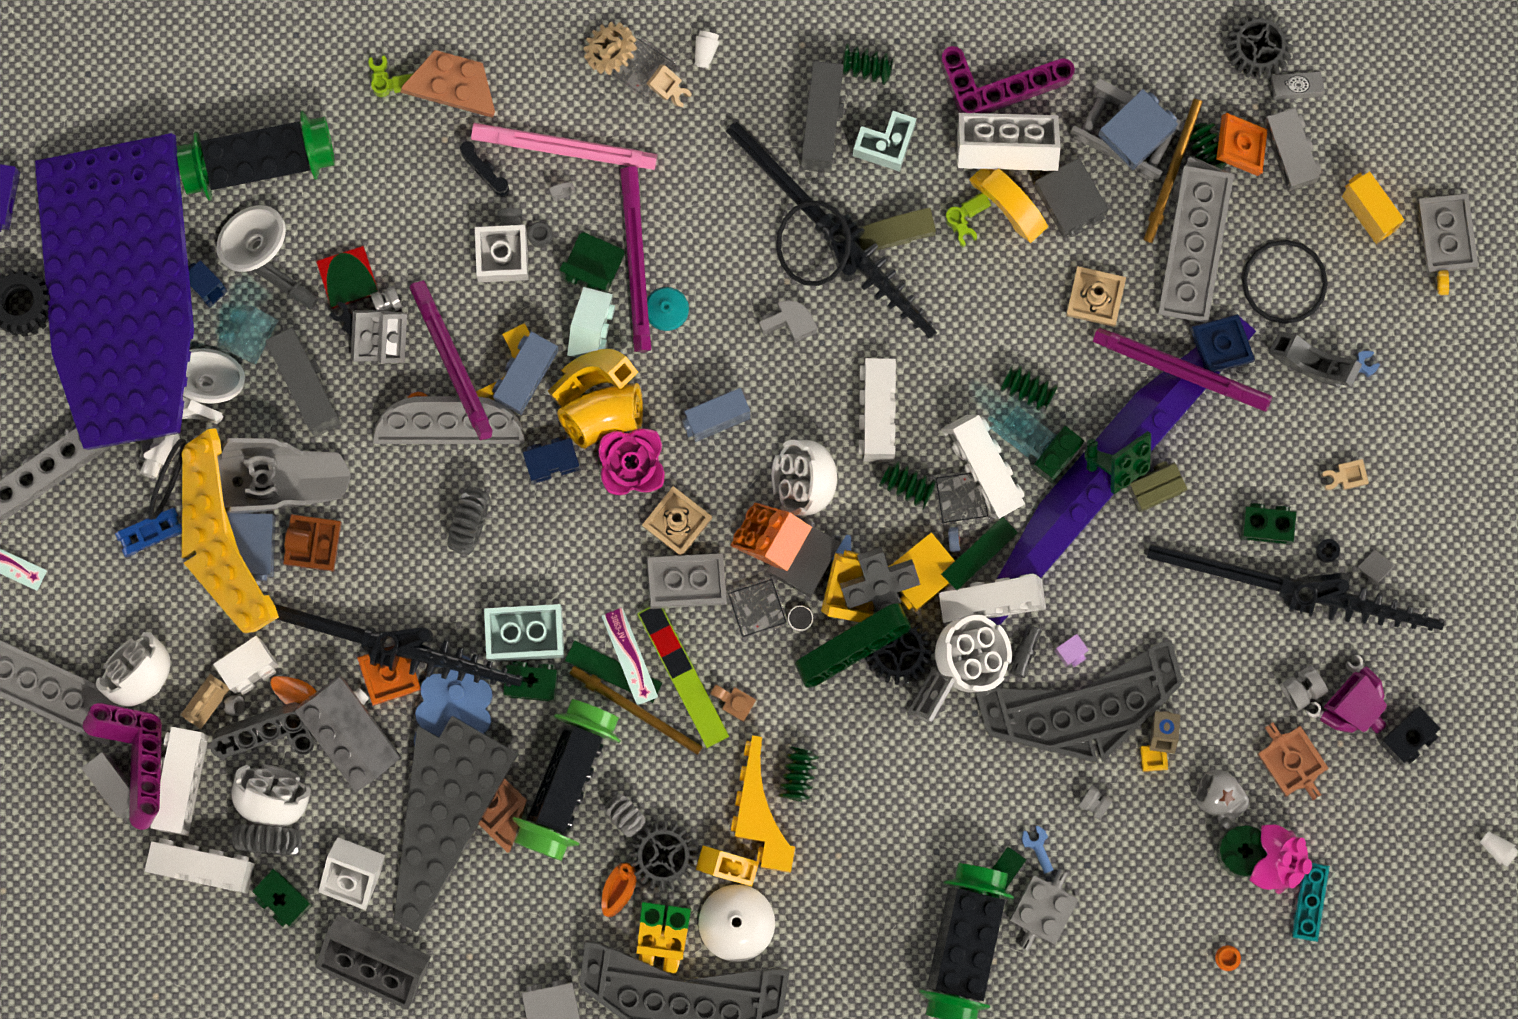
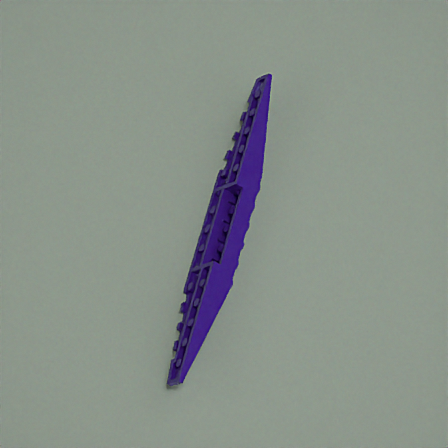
M1240 317L1249 341L1256 333V330ZM1197 347L1181 358L1184 361L1204 368ZM1165 371L1137 391L1095 439L1098 442L1097 450L1114 455L1148 431L1151 433L1152 452L1207 388ZM1085 452L1040 502L997 579H1015L1026 574H1035L1042 578L1114 495L1111 492V475L1099 466H1097L1096 471L1091 472L1089 469L1087 470V461L1084 457ZM1009 615L988 619L996 625H1001Z

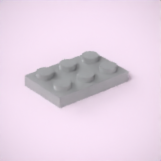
M1469 194L1418 199L1427 274L1437 273L1439 270H1448L1449 272L1477 269L1479 266Z
M723 553L647 557L650 609L726 605Z

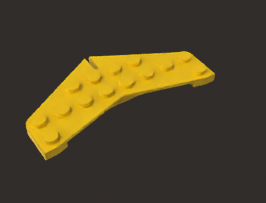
M216 428L207 429L187 443L182 451V558L191 557L196 553L195 556L184 562L185 566L243 633L256 632L279 618L270 596L263 595L239 553L223 502L217 456L222 453L220 439Z

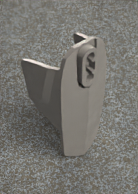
M228 438L222 446L221 455L217 457L226 513L265 512L279 508L339 500L345 494L351 478L347 464L338 452L301 451L288 443L270 438ZM236 479H242L243 485L235 487L233 482Z

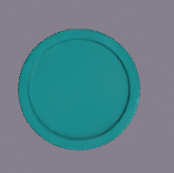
M661 287L654 290L647 298L649 323L656 329L662 331L675 330L686 321L689 314V304L684 294L672 287Z

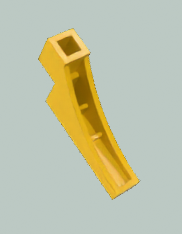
M752 735L751 741L746 740L744 756H748L747 766L741 767L739 781H744L743 791H737L735 806L740 808L738 817L733 816L731 831L735 832V838L765 843L764 847L759 846L757 862H761V868L791 873L795 846H790L768 807L761 777L760 755L762 737Z

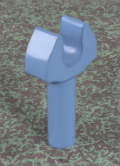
M1362 351L1357 354V361L1362 364L1359 372L1364 373L1366 377L1373 375L1380 366L1377 363L1369 367L1364 363L1365 359L1373 356V351Z
M1036 826L1035 830L1038 834V840L1031 841L1027 831H1024L1022 843L1025 848L1029 847L1035 851L1042 870L1046 874L1054 870L1043 846L1048 835L1044 829Z

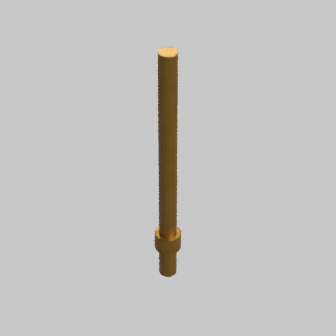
M1193 98L1154 211L1150 212L1147 220L1150 222L1143 240L1149 243H1153L1158 227L1163 223L1165 217L1163 213L1203 101Z
M576 666L570 671L569 674L586 684L585 687L590 691H597L697 755L700 753L703 746L601 683V679L593 674L590 676Z

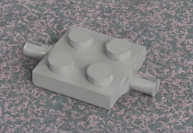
M1058 869L1053 882H1047L1032 875L1009 921L1020 926L1026 932L1019 947L1029 951L1034 938H1041L1053 945L1056 944L1079 900L1066 893L1061 887L1068 873Z

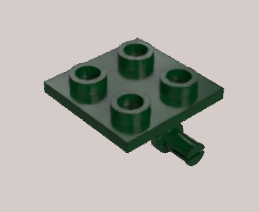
M1148 431L1114 455L1098 451V442L1095 439L1087 441V450L1084 456L1087 461L1086 468L1093 472L1099 466L1110 474L1111 492L1113 494H1116L1123 488H1127L1131 482L1145 475L1150 470L1151 433Z

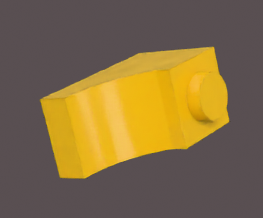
M703 845L695 870L752 886L759 862Z

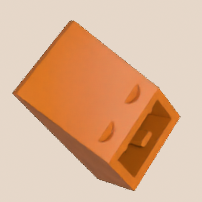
M754 502L753 506L746 512L743 524L734 533L730 546L771 566L788 571L812 527L790 512Z

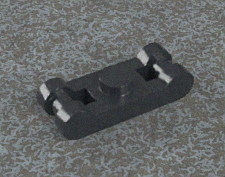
M463 142L460 146L463 159L497 196L506 197L510 191L507 180L502 177L497 178L493 173L495 168L487 159L482 161L477 156L472 142Z

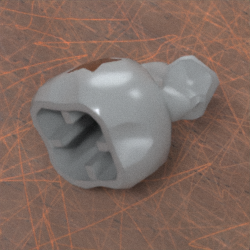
M1212 770L1204 774L1196 794V802L1204 812L1210 815H1218V821L1222 823V827L1231 829L1236 818L1249 807V798L1236 778L1228 772Z

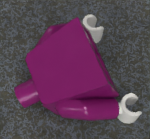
M1354 655L1353 658L1359 665L1353 666L1347 661V669L1354 673L1325 704L1324 708L1326 711H1322L1320 704L1317 702H1311L1319 710L1316 714H1311L1307 710L1306 713L1311 718L1319 717L1321 722L1337 731L1353 733L1358 730L1364 733L1371 728L1375 733H1379L1386 727V722L1380 717L1387 707L1383 700L1385 695L1382 681L1367 666L1364 667L1362 665L1363 659L1361 656Z

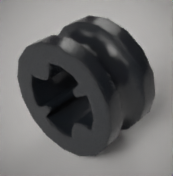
M1332 539L1323 540L1316 548L1317 557L1324 563L1333 562L1340 554L1339 544ZM1326 544L1331 545L1330 548L1333 547L1335 551L1330 557H1326V553L1322 554V549L1326 547Z

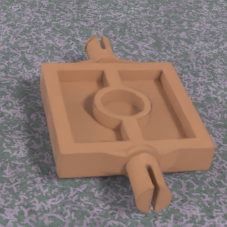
M1274 722L1266 726L1265 729L1273 741L1257 755L1284 796L1286 797L1295 790L1303 788L1306 789L1312 800L1321 796L1322 794L1313 782L1318 775L1329 768L1302 727L1299 726L1292 732L1281 735Z

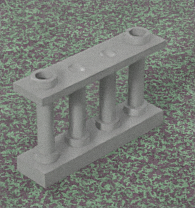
M1099 78L1093 90L1097 100L1082 128L1073 126L1070 136L1073 137V141L1081 146L1089 145L1127 165L1103 140L1090 133L1105 104L1111 102L1118 106L1120 111L1135 96ZM1177 119L1178 126L1176 130L1154 150L1148 163L1143 161L1135 168V170L1140 172L1139 175L1149 181L1153 179L1159 180L1163 171L1156 167L1171 139L1175 137L1180 138L1185 122Z

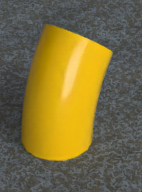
M638 383L626 384L621 390L616 386H610L585 394L558 409L559 421L568 436L584 449L600 441L602 437L611 432L621 431L624 433L641 429L643 421L641 388Z

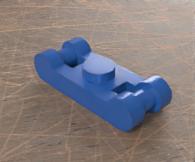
M176 508L161 512L156 519H145L115 533L117 541H121L124 548L122 549L124 557H130L150 546L182 534V524L178 522ZM167 521L170 528L163 531L160 523ZM136 534L139 542L133 544L130 537Z

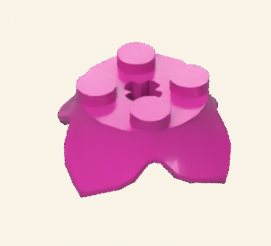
M644 428L636 429L630 433L614 431L602 437L598 452L602 462L601 480L607 492L615 495H625L632 490L652 492L663 486L665 472L658 460L662 450V443L656 431ZM633 455L635 457L633 459L635 466L633 468L628 466L627 468L625 466L626 456L631 457Z
M1261 826V844L1267 852V856L1257 862L1249 880L1259 888L1275 889L1277 894H1281L1287 888H1295L1301 882L1304 875L1309 874L1312 869V862L1308 859L1306 841L1302 837H1297L1292 830L1288 831L1281 826Z

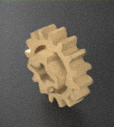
M610 22L607 28L603 24L600 25L599 32L593 30L594 37L587 38L586 41L589 45L583 48L587 53L584 55V58L593 70L596 69L599 74H602L605 70L608 75H611L612 69L620 72V66L623 64L627 67V59L634 58L631 51L637 50L634 44L637 40L627 26L624 27L620 22L615 26L613 22Z

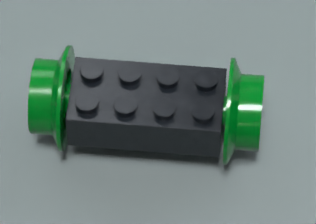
M302 110L300 111L301 121L203 141H201L199 133L197 131L194 132L191 143L177 146L178 166L186 194L202 192L211 201L212 190L310 170L314 180H317L321 168L335 166L333 146L325 116L309 119Z
M958 863L955 878L943 881L944 885L954 888H948L926 989L945 994L925 990L919 991L928 999L926 1016L939 1019H977L979 1011L990 1008V1005L967 999L984 1001L1005 905L1004 899H1014V896L1005 890L1007 873Z

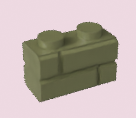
M1167 461L1154 466V472L1138 477L1127 487L1139 513L1187 491V486L1175 462L1168 465Z

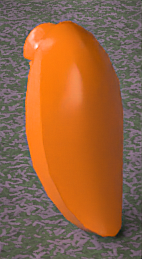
M275 676L270 682L275 694L285 704L293 702L302 703L317 692L308 683L291 677Z
M630 863L619 864L610 873L605 882L601 906L603 915L611 918L620 912L634 892L637 880L634 875L636 870Z

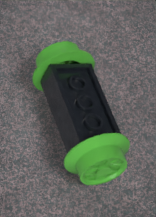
M571 699L566 713L554 714V718L568 725L563 727L526 819L527 821L516 817L512 818L520 827L514 841L515 843L559 861H562L567 847L579 846L580 844L557 832L565 833L566 829L569 830L573 824L575 816L572 813L575 806H579L583 799L584 792L582 788L585 781L589 782L592 777L594 768L591 766L594 759L598 758L602 752V739L615 743L621 742L614 733L619 717L575 699Z

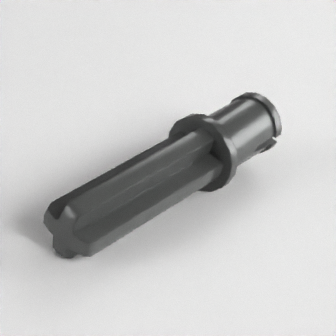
M269 263L253 270L287 293L290 299H296L310 310L314 308L319 300V296L304 288L302 282L294 281Z

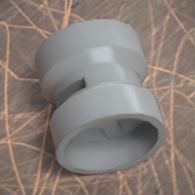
M394 286L388 287L385 292L371 294L376 311H398L403 309Z
M1092 785L1078 807L1084 811H1091L1095 818L1101 820L1111 805L1113 798L1108 795H1101L1099 789Z

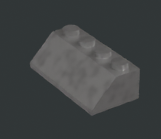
M341 675L300 703L295 710L355 793L378 778L401 758L400 754Z
M338 914L326 933L315 968L408 1010L425 975L431 956Z

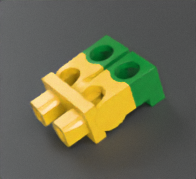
M642 902L636 954H639V960L652 966L654 965L655 956L665 957L663 971L677 973L680 960H683L692 909L668 906L665 930H662L666 905Z

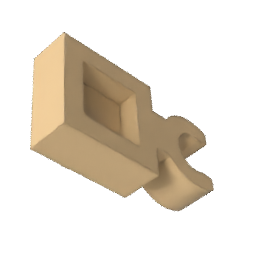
M660 65L646 83L664 100H668L671 96L672 103L678 107L684 106L679 100L680 94L683 93L686 97H691L692 95L688 89L678 87L682 80L665 65Z
M1363 459L1337 465V473L1327 470L1321 474V477L1329 476L1333 480L1332 484L1324 487L1328 491L1333 490L1338 484L1342 485L1343 490L1369 484Z

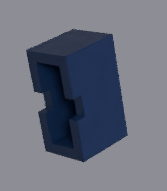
M201 260L197 264L194 262L188 266L190 289L211 308L228 292L227 289Z
M565 436L552 439V444L542 446L539 443L527 447V451L523 452V456L533 485L552 479L551 474L559 471L561 476L581 470L571 438L566 439Z

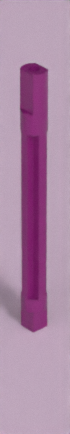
M628 166L620 170L627 242L634 352L645 353L651 351V337L643 252L638 167Z
M423 280L412 283L409 287L472 427L475 429L479 440L491 438L493 430L489 424V419L426 282Z
M1102 328L1097 329L1093 342L1107 349L1261 411L1267 412L1269 409L1272 395Z

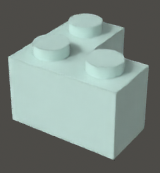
M893 111L885 134L861 126L853 149V156L900 172L917 118Z
M583 287L571 323L567 356L578 358L588 352L606 349V337L609 329V324H606L607 319L612 320L615 311V305L611 304L613 294Z

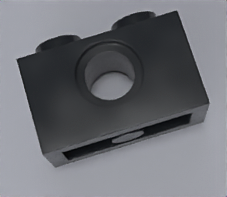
M1419 706L1383 738L1379 744L1399 765L1405 762L1411 764L1420 755L1418 750L1424 744L1429 747L1438 738L1436 733L1441 728ZM1408 731H1413L1417 735L1416 744L1407 742L1406 733Z

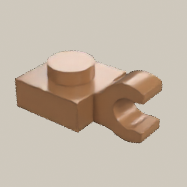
M715 684L710 693L712 696L725 702L721 710L744 722L756 702V699L736 687L729 693Z

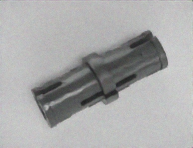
M1030 625L1026 626L1021 644L1016 648L1017 655L1010 670L1012 675L1021 676V678L1026 677L1031 659L1036 655L1035 648L1042 632L1041 629L1034 626L1031 627Z

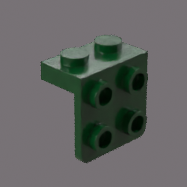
M582 232L579 234L567 262L563 261L559 269L560 276L568 284L574 286L579 284L586 288L608 293L625 256V251L620 247Z

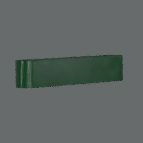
M894 603L886 606L795 662V666L804 686L812 688L823 683L908 632L911 626L901 605Z

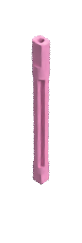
M474 123L472 127L471 140L624 166H635L655 170L658 154L479 123Z

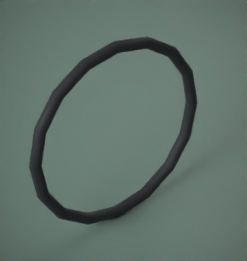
M806 201L794 206L781 222L777 232L776 245L780 264L789 277L807 286H820L832 281L844 269L850 255L851 235L847 222L835 207L824 201ZM807 206H822L832 211L842 223L846 236L845 254L840 266L829 277L819 281H807L794 275L786 265L781 250L782 233L787 221L797 210Z
M1290 240L1269 242L1255 250L1245 264L1242 277L1244 295L1253 310L1269 321L1282 324L1300 322L1314 314L1324 301L1328 286L1326 269L1318 255L1304 244ZM1290 245L1301 248L1314 258L1321 270L1323 285L1320 298L1311 310L1299 317L1282 319L1270 316L1257 307L1249 294L1247 278L1250 266L1260 253L1270 247Z
M179 439L175 443L161 469L148 511L150 520L156 519L159 516L174 488L182 466V451L186 445L185 439ZM181 445L177 465L168 489L159 507L154 512L155 502L165 473Z

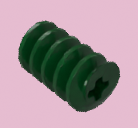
M846 43L841 63L844 64L843 74L847 76L850 70H852L853 77L857 78L860 72H862L863 80H867L871 74L872 82L876 83L878 78L881 77L882 84L885 85L890 78L895 55L891 61H888V53H884L880 59L877 50H875L872 56H869L868 48H865L863 53L859 54V46H855L851 52L849 44Z
M1205 122L1195 125L1188 142L1195 143L1191 147L1192 152H1199L1195 158L1224 170L1227 163L1216 159L1218 141L1214 142V139L1219 133L1210 132L1215 123Z
M1012 365L1000 391L1004 392L1009 387V396L1012 397L1019 392L1018 401L1021 402L1024 398L1028 397V406H1031L1036 401L1037 411L1044 406L1047 409L1058 385L1055 384L1049 389V380L1046 379L1042 384H1039L1040 375L1030 379V370L1022 375V366L1020 365L1013 370Z
M900 461L889 465L879 486L882 487L888 483L887 491L889 492L896 487V496L898 497L906 492L905 500L908 502L911 498L915 497L914 505L918 506L921 502H924V510L935 489L936 481L932 480L927 485V476L924 475L918 480V471L915 470L909 475V466L907 465L902 470H899Z
M789 746L795 753L786 755V758L791 760L792 763L784 765V768L790 771V773L782 774V778L788 781V783L780 784V788L786 791V793L778 794V797L802 802V800H807L811 797L804 791L813 788V786L807 783V780L815 779V776L810 774L809 770L817 769V766L812 764L811 760L819 759V756L812 751Z

